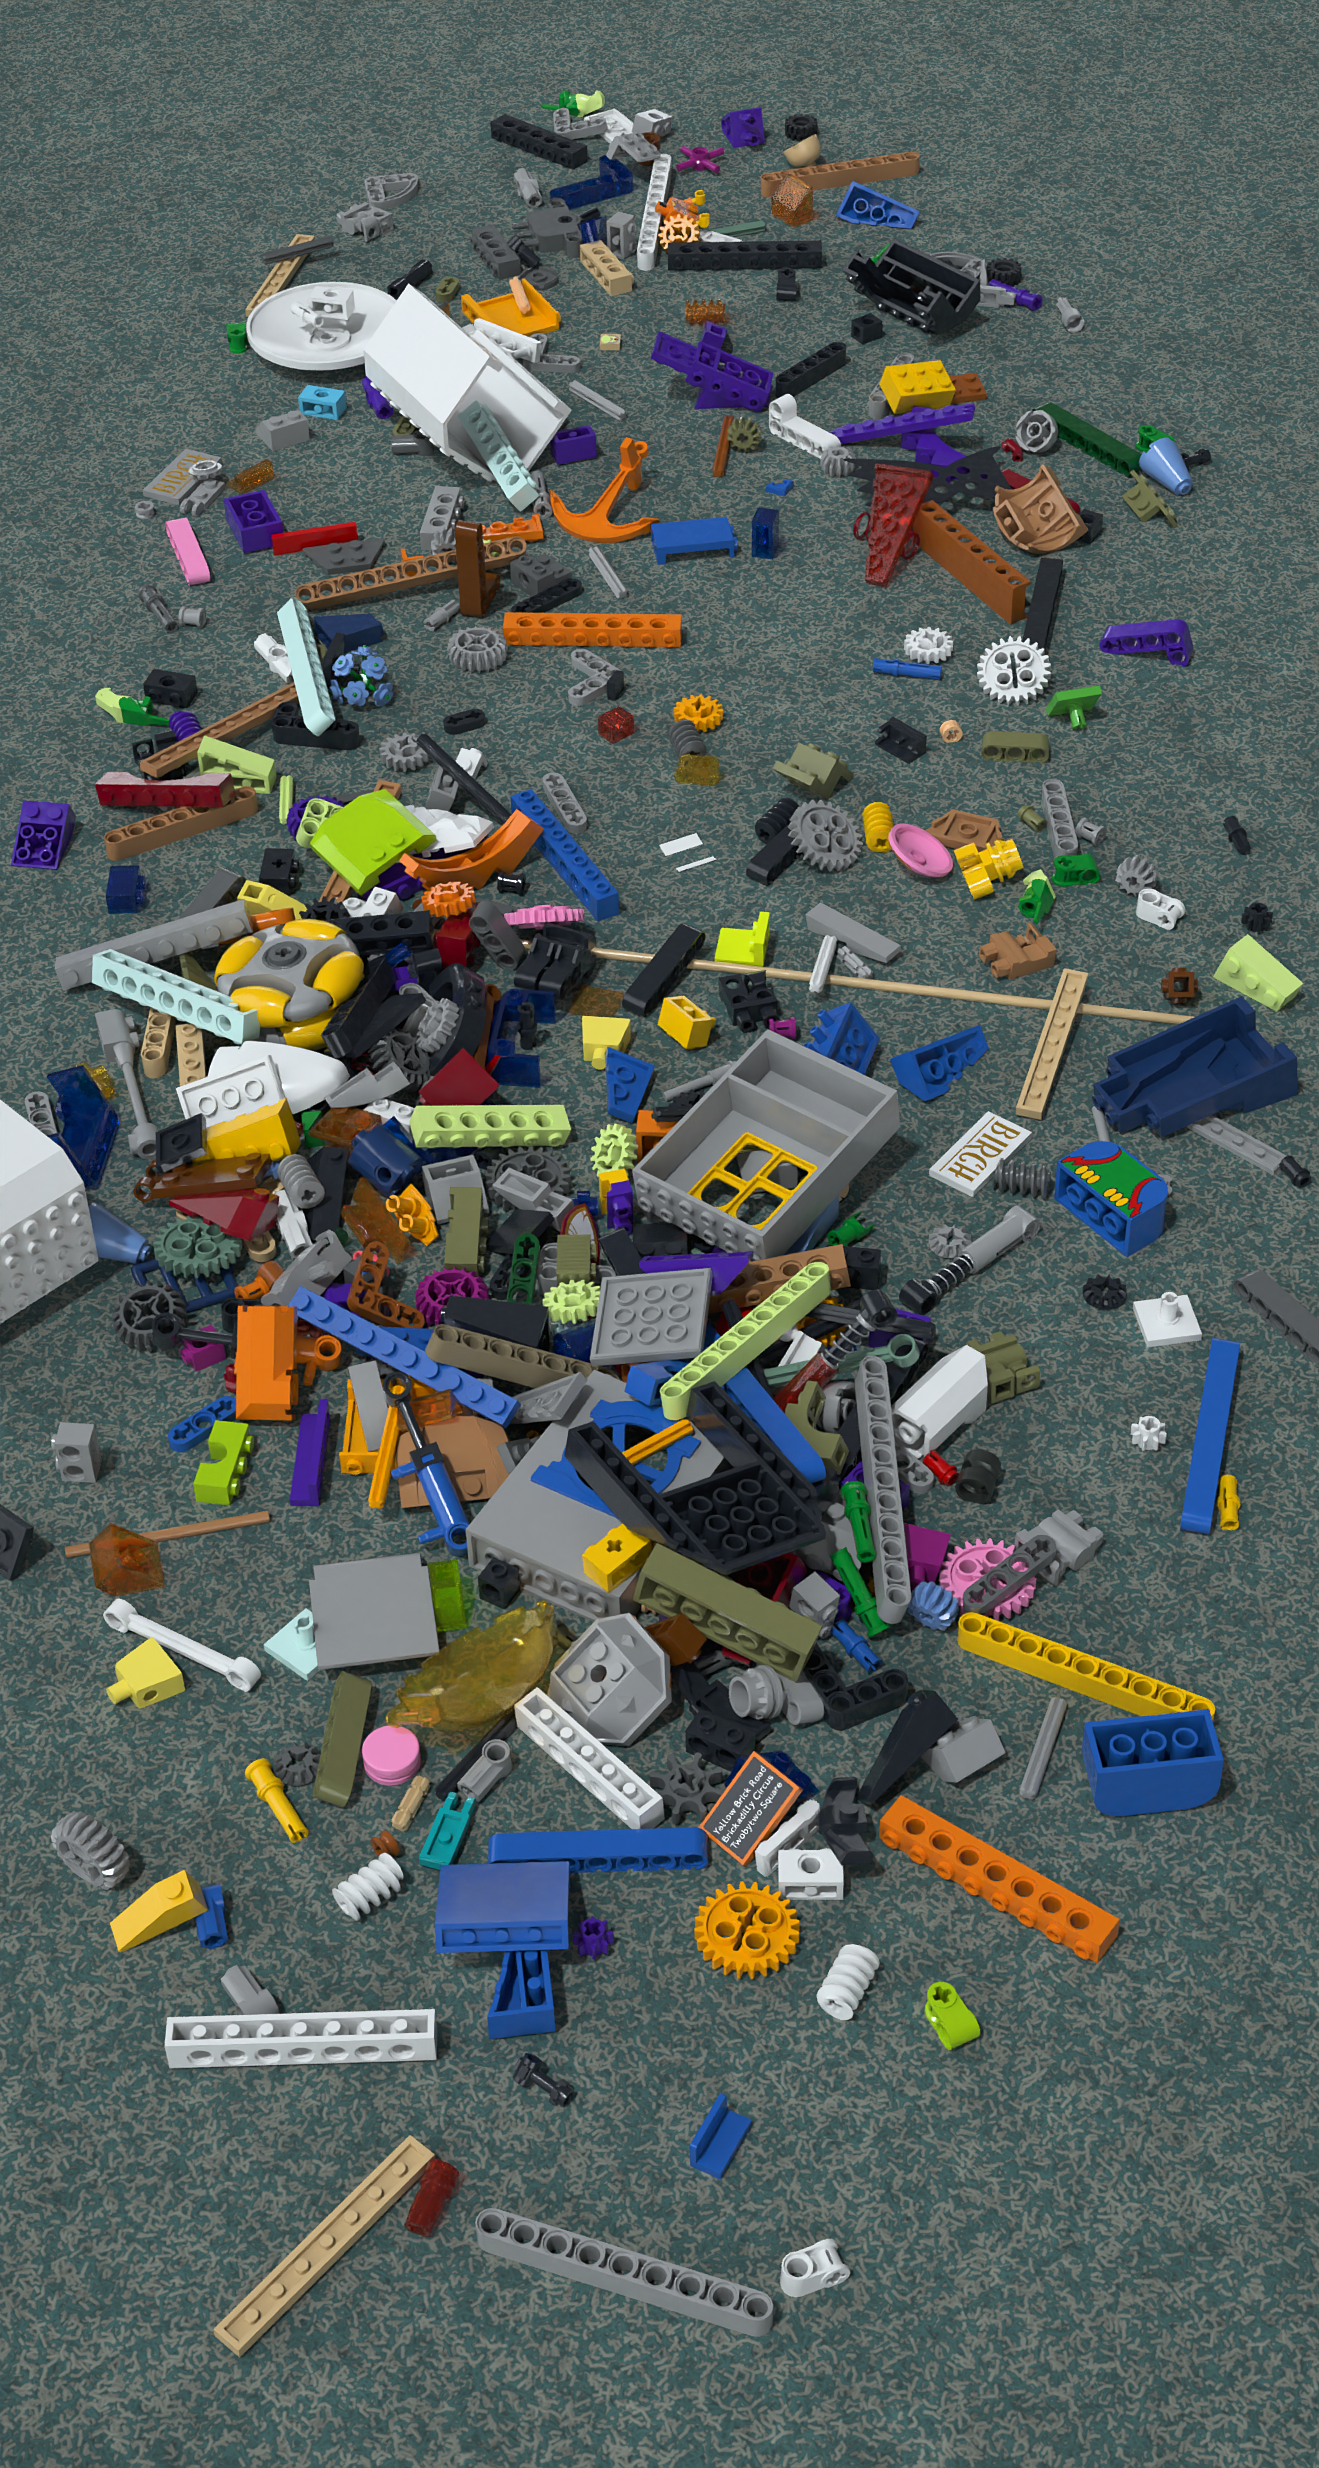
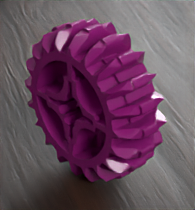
M456 1266L452 1270H447L444 1267L442 1272L433 1270L432 1276L425 1275L424 1280L419 1282L415 1294L416 1309L423 1314L428 1326L434 1324L436 1326L440 1324L445 1325V1323L441 1322V1310L443 1306H447L450 1295L462 1297L471 1295V1298L489 1300L488 1288L483 1278L478 1277L475 1271L469 1273L466 1267L462 1270H457Z

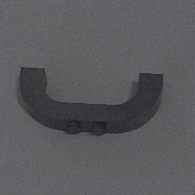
M454 963L446 967L429 985V995L434 1000L440 1002L442 998L448 999L457 1004L456 1007L459 1008L456 1013L459 1017L454 1022L456 1027L452 1028V1035L446 1038L445 1045L442 1044L440 1049L430 1058V1075L433 1077L462 1048L473 1057L485 1026V981L481 975L460 963Z

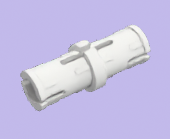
M294 302L291 305V312L299 316L303 322L311 323L315 327L323 325L324 317L316 313L310 306H304L300 302Z

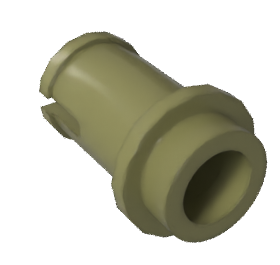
M1023 805L1019 809L1017 814L1019 820L1026 822L1035 832L1038 833L1046 828L1041 823L1047 825V820L1037 814L1033 806Z

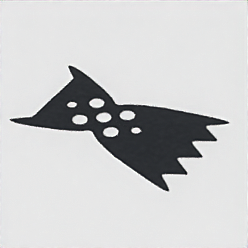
M1002 446L987 448L951 463L948 467L902 460L843 459L846 462L862 466L860 469L849 474V476L869 481L858 488L857 491L877 496L866 503L865 506L885 510L875 521H883L914 512L915 505L931 500L939 504L957 493L995 499L996 486L1012 490L993 458V455ZM966 467L970 472L968 474H960L957 472V468ZM928 470H935L939 473V476L929 477L926 472ZM985 474L988 478L983 479L980 475ZM954 476L959 479V482L951 484L946 481V478ZM922 481L924 485H917L916 482ZM969 482L976 483L979 486V488L976 490H970L966 488L965 485ZM945 486L948 488V492L938 493L935 487Z

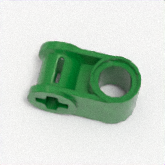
M246 322L226 324L230 352L235 354L246 352L248 340Z
M1142 425L1138 429L1140 436L1139 441L1136 443V449L1147 453L1151 449L1149 445L1159 439L1167 437L1174 442L1175 440L1172 436L1157 430L1151 425Z
M1090 854L1061 855L1054 860L1055 873L1052 875V882L1057 886L1095 884L1101 877L1096 861Z

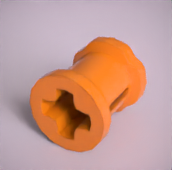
M261 1276L256 1277L254 1282L244 1287L237 1286L234 1289L235 1296L238 1299H260L270 1292L267 1283Z

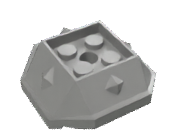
M626 1613L596 1619L576 1641L572 1642L571 1647L555 1663L554 1669L550 1674L547 1696L602 1745L630 1746L672 1702L671 1688L669 1687L670 1656L632 1614Z

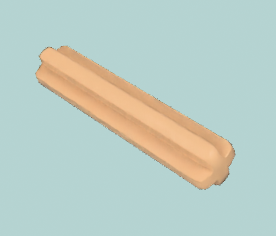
M513 277V279L509 280L510 287L519 310L526 314L531 309L521 281L518 280V277Z

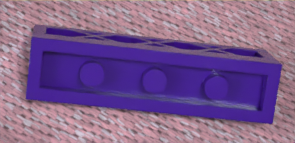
M319 1399L317 1414H302L290 1493V1506L320 1505L331 1423L328 1399Z

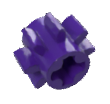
M591 1916L590 1919L585 1920L583 1923L579 1921L577 1923L578 1932L573 1933V1944L578 1945V1954L581 1956L585 1953L591 1956L593 1960L601 1953L608 1954V1944L614 1942L613 1932L608 1931V1921L602 1922L599 1919H595L594 1916Z

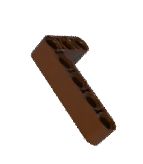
M458 520L455 528L460 611L462 615L484 618L482 615L486 614L491 605L489 602L493 601L497 594L495 591L500 588V575L485 572L482 524Z

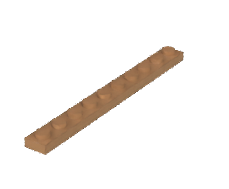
M293 682L148 757L140 762V770L156 778L162 777L169 771L179 768L190 760L196 759L198 757L197 751L204 736L228 742L230 739L272 718L280 703L291 701L299 704L295 683Z

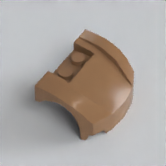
M1044 464L1040 466L1039 472L1034 479L1021 488L1009 490L999 486L995 487L996 495L993 512L1000 530L1012 543L1032 554L1060 550L1076 541L1088 531L1079 514L1075 513L1061 490V483L1054 471Z
M447 1416L426 1421L419 1425L427 1445L437 1442L460 1502L491 1498L511 1474L507 1473L496 1448L505 1442H510V1437L503 1426L475 1416ZM409 1431L401 1435L397 1445V1468L409 1463V1452L416 1450ZM415 1473L398 1478L401 1508L430 1505L420 1480L417 1479Z

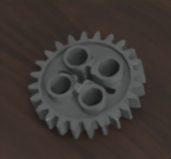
M529 1146L527 1151L519 1147L518 1152L515 1153L509 1149L508 1156L499 1154V1160L493 1159L492 1166H487V1173L485 1174L486 1192H489V1199H495V1205L503 1203V1210L513 1207L514 1212L516 1209H519L494 1190L492 1186L508 1168L548 1183L552 1192L562 1196L569 1194V1186H571L570 1168H567L566 1161H561V1155L553 1157L552 1150L543 1153V1147L533 1151V1147Z

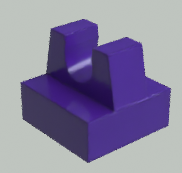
M407 966L393 968L397 975V980L389 992L398 991L404 984H418L417 978H410Z

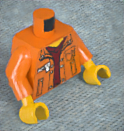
M703 190L696 191L695 198L679 200L671 197L667 204L658 201L655 207V212L663 216V221L670 222V216L677 219L678 214H680L681 218L685 215L688 216L689 220L693 218L695 224L702 228L708 227L710 221L709 214L702 213L699 215L697 206L694 205L705 204L706 195Z

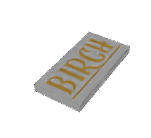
M185 449L143 489V496L180 505L205 480L192 479L189 476V469L194 464L207 460L222 464L221 457Z

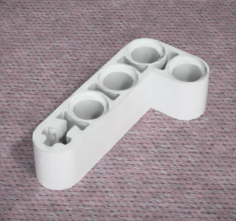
M785 394L769 404V429L772 434H777L781 439L792 442L793 445L803 450H808V453L820 459L823 455V450H828L829 447H841L840 440L835 435L797 416V404L792 395Z

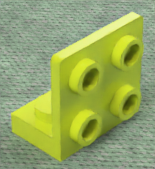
M760 912L758 921L753 923V930L721 928L715 953V962L764 967L770 936V912Z

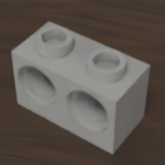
M60 1422L57 1434L52 1436L51 1447L52 1451H56V1470H60L62 1481L96 1483L102 1460L95 1425Z
M814 1572L793 1587L789 1607L797 1614L809 1616L817 1624L821 1625L822 1629L818 1638L824 1639L830 1635V1630L834 1626L840 1595Z

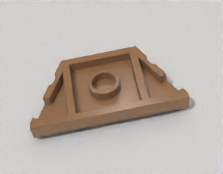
M954 809L947 812L943 817L932 821L931 827L925 830L944 846L955 849L974 842L978 853L987 849L986 843L989 842L992 847L995 846L994 841L1003 839L998 819Z

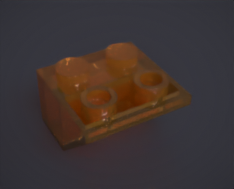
M353 1107L331 1108L309 1131V1136L353 1150L351 1142L355 1136L363 1129L369 1132L377 1125L382 1124L381 1115Z

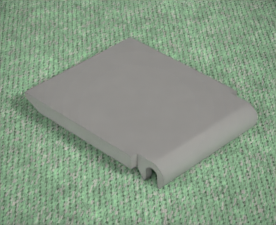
M420 1553L314 1566L315 1580H309L318 1670L440 1655L428 1567L421 1566Z

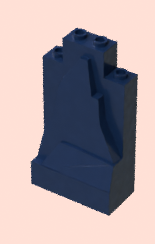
M1241 996L1107 1056L1108 1068H1106L1108 1078L1093 1084L1094 1096H1092V1101L1097 1110H1103L1109 1125L1115 1126L1120 1134L1147 1122L1150 1129H1155L1162 1138L1222 1110L1241 1109L1243 1113H1247L1298 1094L1297 1057L1284 1042L1275 1045L1274 1049L1256 1030V1011Z

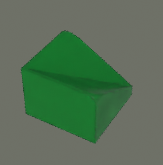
M303 1112L302 1123L305 1147L324 1146L322 1112Z

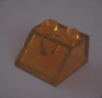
M790 173L786 174L771 197V214L794 228L811 222L813 216V187Z
M110 1523L89 1543L95 1588L115 1596H122L164 1587L156 1541Z

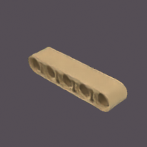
M150 1007L141 1057L144 1074L149 1078H159L167 1071L177 1019L172 1015L160 1013Z

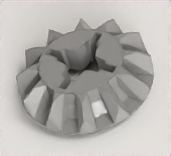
M211 460L201 461L189 469V476L195 480L215 478L221 474L222 465Z
M944 1224L942 1228H934L933 1233L929 1234L928 1242L932 1252L944 1258L958 1257V1253L972 1243L971 1234H968L965 1228L958 1229L956 1224L952 1227ZM953 1236L954 1239L947 1245V1240Z

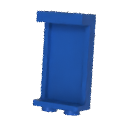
M727 517L651 524V542L657 565L666 564V554L727 548L729 557L732 558L734 557V550L738 548L737 538L734 537L733 525H729Z

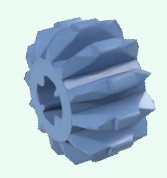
M932 1581L929 1583L921 1582L911 1592L908 1613L915 1616L914 1620L921 1622L923 1627L929 1626L932 1630L937 1628L945 1630L954 1622L958 1615L959 1606L957 1604L959 1600L952 1596V1591L945 1590L943 1585L937 1586Z

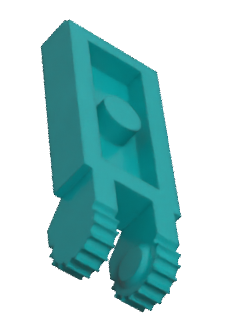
M449 1793L443 1808L440 1807L420 1853L419 1864L421 1866L440 1870L441 1865H453L470 1825L477 1803L476 1798L468 1796L462 1811L458 1812L454 1811L458 1803V1794Z

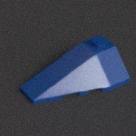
M852 181L836 217L852 224L864 223L872 226L886 225L893 228L912 229L920 211Z
M978 1025L891 1058L890 1061L899 1084L923 1101H927L946 1093L950 1089L948 1084L953 1079L959 1080L963 1076L961 1071L966 1066H972L989 1047L981 1026Z

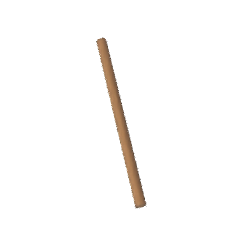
M268 1511L66 1546L65 1554L66 1558L267 1523L270 1522Z

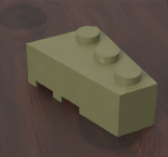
M450 1187L451 1210H448L450 1223L449 1231L446 1233L444 1266L447 1270H452L455 1266L457 1270H462L466 1267L469 1273L475 1271L479 1277V1272L485 1271V1256H481V1254L487 1252V1237L483 1236L484 1234H489V1218H484L482 1187Z

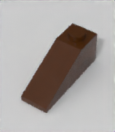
M683 1613L644 1627L668 1653L670 1665L672 1666L685 1662L691 1663L696 1660L702 1652L700 1647L707 1639Z

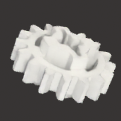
M931 627L927 629L919 628V632L912 630L911 635L907 634L904 641L905 654L910 655L911 660L917 658L918 663L923 660L927 664L930 661L938 663L939 659L945 661L946 656H951V651H953L952 636H947L946 631L939 632V628L931 630Z

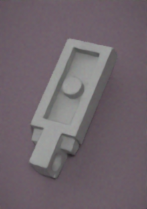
M980 285L981 300L977 306L999 308L1005 304L1014 305L1016 293L1006 292V289L1001 287Z

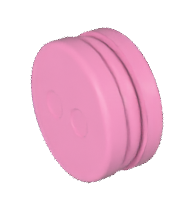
M396 1725L378 1728L370 1733L363 1743L362 1756L365 1772L373 1781L379 1784L390 1786L405 1783L413 1778L420 1768L419 1741L415 1734L407 1728Z

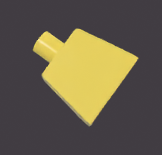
M582 1016L584 1061H592L591 1064L595 1069H604L606 1067L605 1052L607 1047L622 1053L625 1052L631 1039L630 1019Z
M153 1637L146 1640L116 1663L115 1670L118 1682L106 1688L107 1694L114 1704L130 1697L139 1709L185 1691L182 1672Z

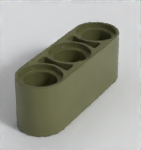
M989 731L982 738L981 754L985 760L989 761L993 759V761L1013 762V760H1016V762L1044 763L1049 757L1050 742L1046 735L1040 733Z

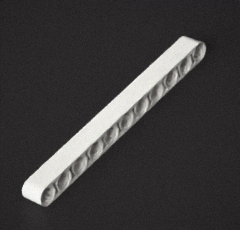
M661 154L660 158L654 159L637 247V266L640 270L644 271L652 270L655 267L660 240L658 234L661 233L659 228L663 224V216L655 212V207L658 201L665 204L667 202L672 175L671 156L668 154Z

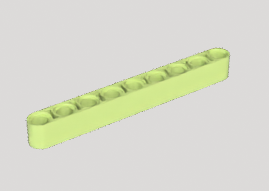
M814 1262L805 1266L660 1388L664 1416L669 1420H680L686 1417L692 1388L714 1381L722 1387L831 1294L828 1265L822 1262Z

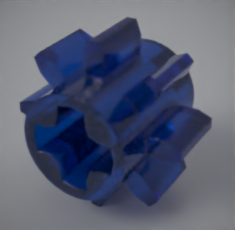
M577 1191V1197H570L573 1200L574 1206L585 1203L591 1215L598 1216L597 1196H590V1191Z

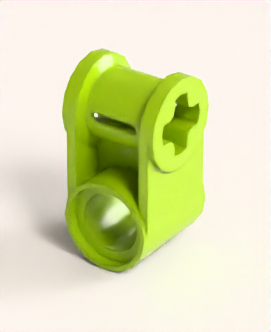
M946 1982L933 1983L927 1991L928 2001L925 2005L924 2013L936 2030L945 2048L952 2050L979 2037V2024L973 2013L963 2003L955 1988Z

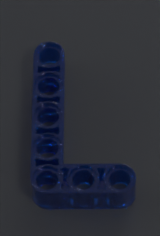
M606 155L599 157V177L555 188L550 191V199L561 198L565 201L568 209L572 210L633 192V173L618 159L610 160Z

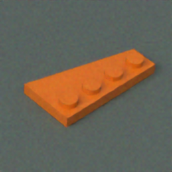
M539 514L532 515V519L524 521L522 517L514 518L513 522L509 524L498 521L493 522L488 528L482 525L483 540L486 541L489 539L497 541L515 536L521 537L528 542L543 539Z

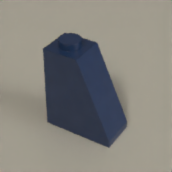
M372 614L314 617L315 635L322 644H325L327 650L336 632L345 634L344 654L358 650V647L363 645L370 646L382 642V624Z

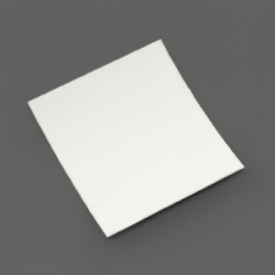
M697 833L659 846L665 856L703 843ZM712 856L676 869L680 872L716 859Z

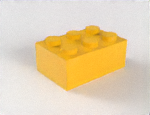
M941 360L886 366L879 384L894 414L911 412L913 406L932 409L944 408L951 404L956 391Z

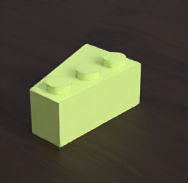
M207 736L203 737L197 751L200 775L231 773L234 789L250 786L256 790V793H271L277 777L274 759Z
M1248 934L1229 948L1213 976L1276 1012L1295 998L1304 984Z

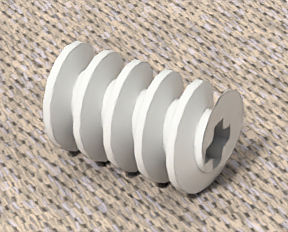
M382 1853L379 1856V1861L372 1860L368 1867H362L358 1871V1875L352 1874L348 1878V1882L342 1881L338 1885V1889H332V1893L341 1909L355 1921L360 1920L359 1908L368 1914L371 1911L368 1904L369 1901L378 1907L381 1904L379 1894L385 1899H389L391 1897L389 1887L396 1892L401 1890L399 1880H403V1873L400 1866L389 1854Z
M850 1944L841 1948L838 1957L833 1963V1967L830 1968L822 1987L819 1988L817 1993V2001L825 2012L840 2020L852 2018L853 2010L858 2007V2000L862 1999L864 1990L869 1986V1980L874 1977V1970L878 1969L880 1965L876 1954L860 1945Z

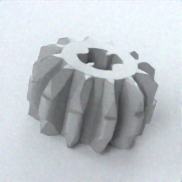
M845 446L829 447L828 450H823V455L820 459L821 470H824V474H830L831 477L835 475L839 478L841 475L848 476V473H853L856 464L846 462L843 459H856L855 453L850 448L846 449Z
M452 527L449 531L445 528H442L440 532L436 531L430 545L432 555L456 550L455 532Z
M1138 855L1133 857V859L1131 857L1126 858L1119 865L1116 872L1115 881L1121 883L1119 889H1126L1127 895L1133 893L1136 898L1141 890L1154 889L1157 884L1156 878L1158 877V872L1153 870L1155 864H1148L1147 857L1141 860Z

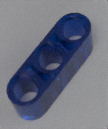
M606 216L590 219L579 224L583 244L599 241L607 237Z

